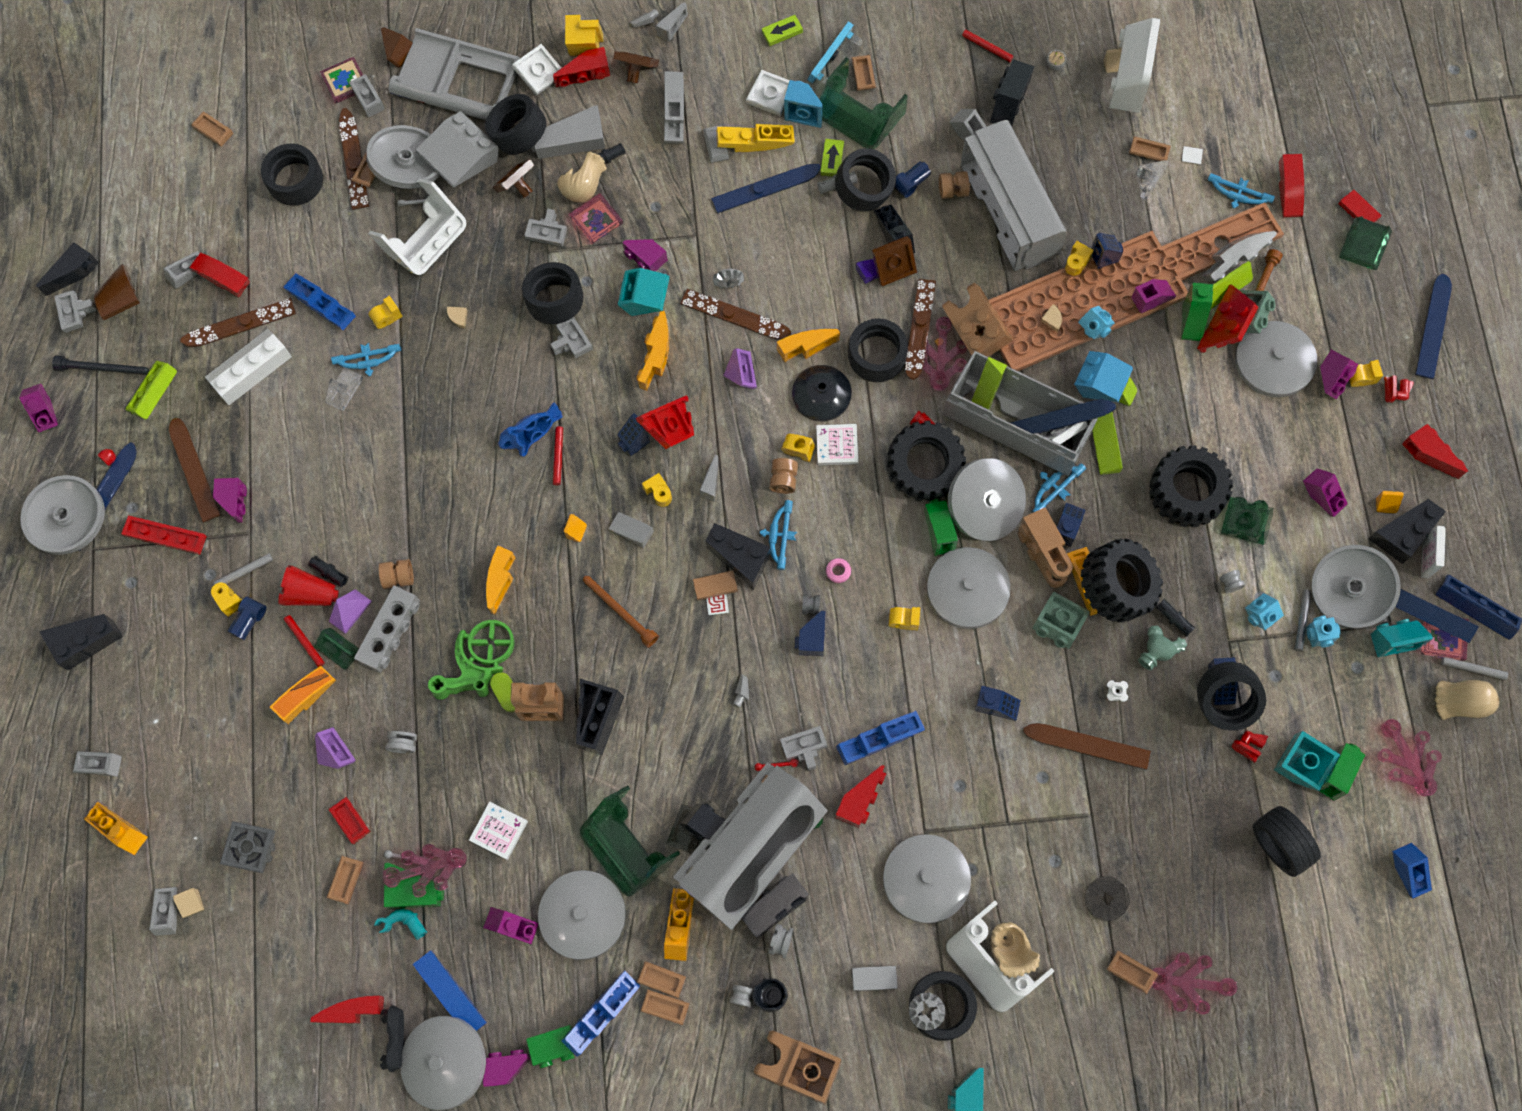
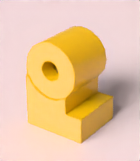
M1076 241L1072 247L1071 255L1066 262V272L1071 276L1079 275L1091 259L1094 250Z
M390 295L383 299L384 302L381 305H377L369 311L368 315L378 329L384 328L403 317Z
M1379 360L1370 361L1369 364L1358 365L1356 373L1349 379L1351 386L1358 387L1377 384L1383 377Z
M786 434L781 450L787 455L797 456L804 461L810 462L816 446L812 438L797 434Z
M659 473L642 483L643 490L647 495L651 492L653 493L654 501L658 506L666 507L671 503V491Z
M216 583L211 589L212 597L221 611L229 617L238 611L242 599L237 594H234V591L225 583Z
M902 607L890 608L889 627L918 631L920 607H912V609Z

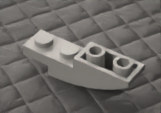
M664 71V143L683 144V72Z
M1275 231L1254 233L1227 244L1212 256L1216 263L1202 275L1206 281H1219L1225 276V272L1229 268L1235 267L1240 261L1255 259L1262 248L1269 246L1273 242L1272 239L1277 233Z

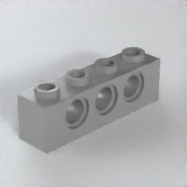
M393 586L354 657L359 664L378 673H381L383 669L388 667L390 663L389 657L398 648L402 633H405L409 628L410 618L419 609L420 600L416 595ZM403 608L402 614L395 616L396 610ZM393 626V631L389 634H385V630L388 627ZM378 645H383L382 651L376 653L375 648Z

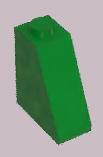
M1192 283L1182 304L1181 340L1201 341L1213 302V284Z
M946 500L929 501L928 504H925L924 513L934 556H940L949 551H954L958 538Z
M1345 743L1339 747L1337 753L1340 754V757L1319 791L1333 801L1348 794L1365 757L1361 749L1354 744Z
M384 863L385 908L441 907V901L444 900V888H441V884L391 863Z

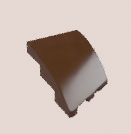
M123 264L115 270L94 295L96 307L104 321L140 303L130 281L131 278Z

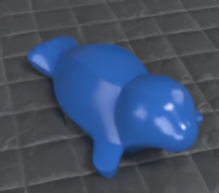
M555 402L552 403L547 412L525 416L513 427H508L502 431L498 442L501 449H518L520 456H526L529 447L543 437L555 421L563 417Z

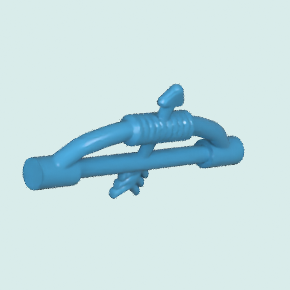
M1210 173L1208 181H1211L1218 191L1226 195L1227 198L1234 200V202H1231L1232 208L1239 206L1237 202L1244 204L1269 202L1272 204L1275 198L1273 195L1246 188L1249 180L1244 181L1240 178L1239 183L1235 184L1221 179L1220 176ZM1219 183L1237 189L1238 192L1228 191L1220 186ZM1243 191L1261 199H1250L1242 195L1241 192Z
M369 343L365 346L360 344L361 353L331 357L333 365L339 364L344 368L359 370L367 368L365 373L371 376L373 370L370 367L378 366L391 359L396 352L401 351L400 344H394L386 348L370 351ZM389 352L388 355L382 358L369 360V356ZM365 357V361L345 363L347 360Z
M1082 463L1074 466L1072 474L1059 487L1055 483L1060 479V476L1064 475L1063 473L1058 471L1052 474L1051 477H1047V473L1040 472L1041 479L1046 481L1041 485L1035 497V508L1032 510V513L1046 507L1057 495L1065 501V497L1071 494L1064 488L1075 477L1084 472L1086 467ZM1053 486L1056 490L1041 503L1040 499L1044 492Z
M785 500L784 506L777 511L773 522L770 524V532L766 529L760 531L763 537L769 535L768 543L771 548V556L777 563L778 570H785L787 539L796 541L794 535L797 532L788 531L789 517L792 513L793 505L791 500ZM785 513L783 533H779L778 521L781 514ZM777 536H781L780 556L777 557L775 544Z

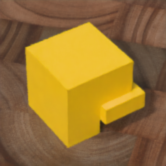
M565 15V45L570 56H579L586 50L599 48V42H603V32L599 20H581L580 15Z

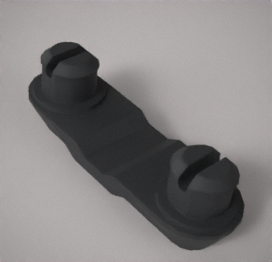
M392 1005L389 1009L382 1010L381 1015L383 1017L380 1018L384 1024L387 1023V1033L389 1035L386 1055H382L380 1061H382L380 1067L382 1070L388 1069L389 1072H394L402 1067V1050L404 1047V1012L402 1009Z

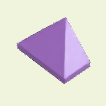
M736 348L732 352L723 376L739 386L755 389L757 386L751 352Z
M355 589L336 600L329 622L346 634L372 601Z
M333 727L316 733L315 741L318 764L339 769L356 761Z

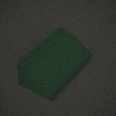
M332 628L322 630L314 645V648L344 670H347L353 663L354 657L359 650L357 646Z

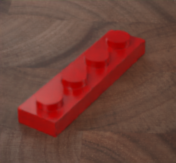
M129 515L121 533L124 537L198 555L201 554L207 538L203 533Z

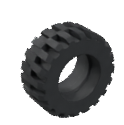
M931 421L912 423L911 426L904 427L895 436L889 447L886 457V470L889 472V479L891 483L894 482L896 485L895 489L898 492L902 491L905 493L904 496L907 498L913 497L915 501L927 500L929 502L936 498L944 497L949 493L950 485L955 475L966 464L964 445L959 443L961 439L958 435L954 436L951 433L953 430L949 427L947 429L941 427L942 423L936 422V424H931ZM930 444L942 453L945 465L939 476L934 479H921L910 471L907 466V455L915 445Z
M1190 445L1186 449L1185 446H1181L1176 451L1171 450L1158 463L1149 483L1151 488L1149 494L1151 499H1155L1152 503L1154 508H1159L1161 510L1159 514L1162 517L1167 516L1170 518L1169 522L1172 524L1176 521L1180 523L1179 526L1181 527L1191 524L1192 528L1198 527L1200 523L1206 525L1212 519L1217 518L1228 504L1232 496L1233 480L1229 479L1232 473L1230 469L1225 468L1227 463L1223 459L1220 461L1217 458L1218 454L1214 451L1211 454L1207 452L1208 448L1205 447L1197 449L1196 445ZM1182 472L1198 475L1207 485L1208 497L1201 501L1185 499L1176 491L1173 477Z
M1126 538L1115 539L1091 551L1083 562L1082 567L1084 569L1081 570V577L1083 578L1081 586L1085 590V598L1089 599L1091 602L1089 605L1096 609L1100 616H1106V619L1112 622H1128L1150 613L1157 606L1160 600L1159 597L1162 595L1163 589H1161V586L1163 585V579L1160 578V567H1157V561L1154 557H1151V552L1147 548H1142L1140 543ZM1116 568L1126 580L1128 593L1122 589L1117 580Z

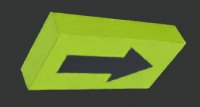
M796 15L762 28V34L769 46L803 33V28Z
M825 139L821 176L833 177L836 175L842 163L843 140Z

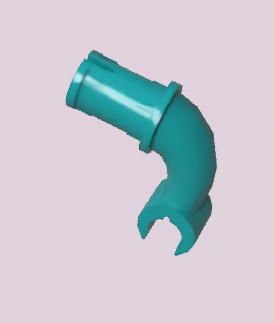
M404 908L393 911L386 918L377 919L374 926H379L382 922L386 923L384 929L379 933H387L392 929V924L403 922V925H407L416 940L428 933L418 919V914Z

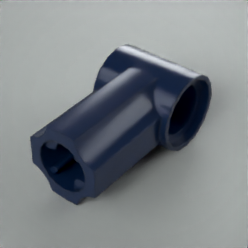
M920 161L906 173L898 174L894 188L905 198L911 196L917 189V186L931 175L928 165Z
M248 596L245 597L238 607L239 613L229 627L228 632L245 640L255 622L260 621L264 617L267 610L266 605Z

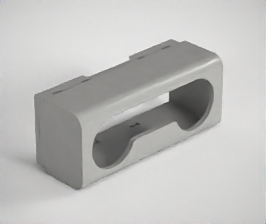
M1000 121L975 131L974 135L966 137L960 166L963 171L968 172L969 183L977 199L983 200L999 230L997 238L1013 270L1029 269L1059 256L1062 252L1067 231L1009 121ZM973 169H974V171H975V173H976L975 176H973V174H972V172H971V170H973Z
M975 351L947 398L943 415L1069 476L1098 418L1086 421L1088 427L1071 437L1073 448L1070 450L1037 433L1032 434L993 415L992 411L964 398L965 395L976 390L988 359L987 356ZM1008 366L995 395L1000 404L1001 412L1016 420L1083 403Z
M768 762L737 799L738 806L710 840L704 839L673 877L690 896L731 930L828 812L805 785L780 767H774Z

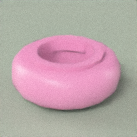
M840 558L831 560L826 567L827 577L834 583L845 582L851 575L850 564ZM836 566H841L844 568V574L837 576L832 572V569Z

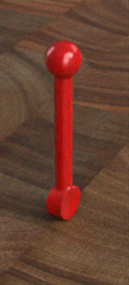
M792 759L790 762L771 763L774 767L791 766L793 768L799 764L797 759ZM756 763L754 768L756 771H761L766 764Z

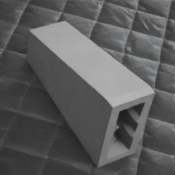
M598 105L547 126L541 139L532 147V152H536L538 159L605 148Z

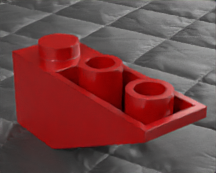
M600 47L586 50L554 73L555 86L566 87L571 84L585 83L590 80L609 77L610 71L605 48Z
M1428 423L1402 443L1415 460L1452 477L1460 479L1468 472L1464 462L1455 456L1451 447L1441 440L1437 431L1431 428Z
M881 765L844 795L837 810L836 819L857 828L860 827L861 823L866 824L870 812H867L869 804L874 805L878 793L875 792L878 784H883L887 774L883 772L884 765Z

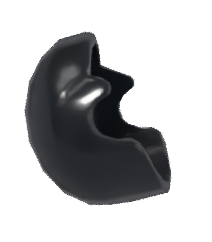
M766 978L754 986L752 998L756 1006L762 1011L773 1013L779 1011L786 1004L788 991L784 983L778 979Z

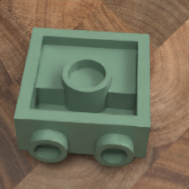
M1240 290L1258 306L1246 333L1260 334L1262 328H1266L1268 325L1267 317L1269 312L1275 309V299L1268 291Z
M1053 591L1032 629L1036 630L1038 636L1052 639L1059 648L1066 647L1070 649L1090 611Z

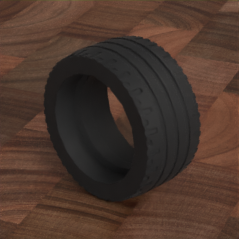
M518 93L507 96L493 107L486 118L485 130L500 150L509 155H516L531 149L541 139L547 123L543 112L529 96ZM522 119L518 125H516L513 129L509 130L512 125H514L518 120Z
M295 143L279 145L273 148L262 161L261 176L269 193L280 203L290 206L305 204L314 199L322 188V169L313 153L302 145ZM295 163L309 166V171L301 182L293 186L276 184L278 173L284 167Z
M862 148L849 154L839 166L835 176V189L841 201L850 208L863 212L871 211L881 206L892 194L896 184V171L887 156L875 149ZM853 166L870 168L877 174L881 182V192L876 195L860 192L850 180L849 169Z
M548 262L536 266L526 275L522 283V294L529 313L535 320L544 324L552 325L566 322L577 315L583 305V289L579 277L566 264ZM552 285H564L570 288L565 296L553 302H543L536 299L539 292Z
M875 318L864 321L853 331L848 343V359L853 371L862 379L872 382L891 380L900 373L906 363L908 353L907 338L903 330L894 322L883 318ZM875 336L884 337L892 341L897 347V356L889 363L881 365L871 364L860 356L858 352L860 343L867 338Z
M1238 662L1216 664L1209 668L1199 680L1197 687L1199 706L1207 720L1215 727L1229 731L1242 730L1257 722L1262 713H1264L1266 706L1265 689L1257 674L1248 666ZM1243 682L1251 686L1250 697L1239 708L1219 710L1211 705V698L1215 691L1224 684Z
M1283 806L1271 809L1252 826L1254 835L1264 852L1278 868L1289 876H1298L1321 858L1318 844L1310 831L1296 815Z
M948 971L932 972L920 979L914 986L910 994L909 1006L917 995L924 993L930 986L938 983L949 984L961 993L965 1003L964 1014L955 1026L948 1029L922 1030L917 1026L915 1027L923 1035L933 1040H953L965 1034L974 1023L977 1014L976 996L972 987L961 976Z

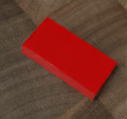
M1352 190L1338 203L1366 230L1382 216L1355 190Z
M347 797L328 809L351 844L354 845L371 832Z

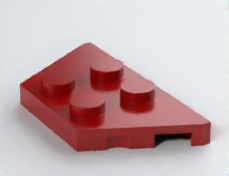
M1232 284L1229 285L1197 347L1200 353H1205L1207 348L1213 346L1221 348L1227 344L1242 341L1258 309V306Z
M687 395L636 418L637 422L665 449L694 436L691 412L686 410L685 403L689 401Z

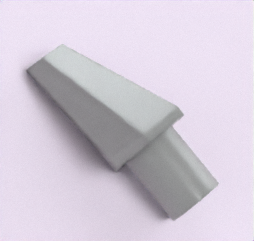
M653 9L651 12L637 17L629 22L632 27L651 24L659 13L656 9Z
M743 674L740 675L735 691L737 697L733 702L739 708L745 699L749 700L748 678Z

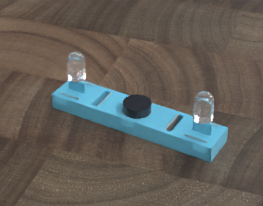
M848 21L811 72L807 79L813 84L817 79H822L824 76L821 73L829 60H835L839 54L837 49L844 39H850L854 33L851 30L854 25ZM857 35L851 40L857 46L863 44V40ZM825 76L822 83L827 87H832L833 81Z

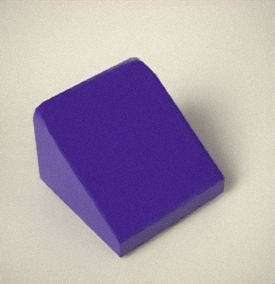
M873 259L856 263V270L865 284L878 278Z

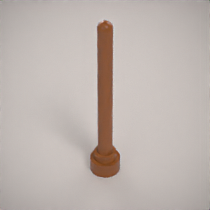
M1276 249L1268 250L1265 256L1266 266L1255 291H1264L1273 268L1281 262L1283 254Z
M590 576L583 577V582L641 635V642L647 648L651 647L658 640L659 635L654 630L645 629Z

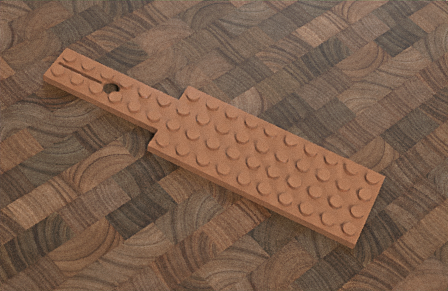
M1264 202L1164 246L1160 245L1153 231L1122 243L1123 253L1120 261L1097 269L1091 257L1083 271L1077 276L1069 275L1065 268L990 299V304L996 310L1013 338V341L999 351L1008 367L1016 371L1025 369L1092 340L1093 338L1085 334L1084 328L1078 322L1093 307L1100 306L1102 310H1106L1112 316L1111 319L1115 324L1110 329L1113 331L1185 300L1188 291L1182 280L1208 270L1216 263L1212 256L1220 250L1214 244V240L1217 237L1227 239L1231 243L1246 235L1275 231L1277 235L1272 239L1275 241L1282 238L1284 233ZM1152 279L1167 280L1176 298L1141 314L1131 298L1135 287ZM1053 304L1059 309L1062 316V323L1058 332L1041 322L1043 316Z

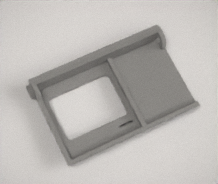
M416 28L413 44L399 76L393 75L390 79L389 92L457 113L461 111L464 115L486 121L493 107L508 96L517 74L512 65L520 57ZM460 63L506 75L496 104L491 106L448 93Z

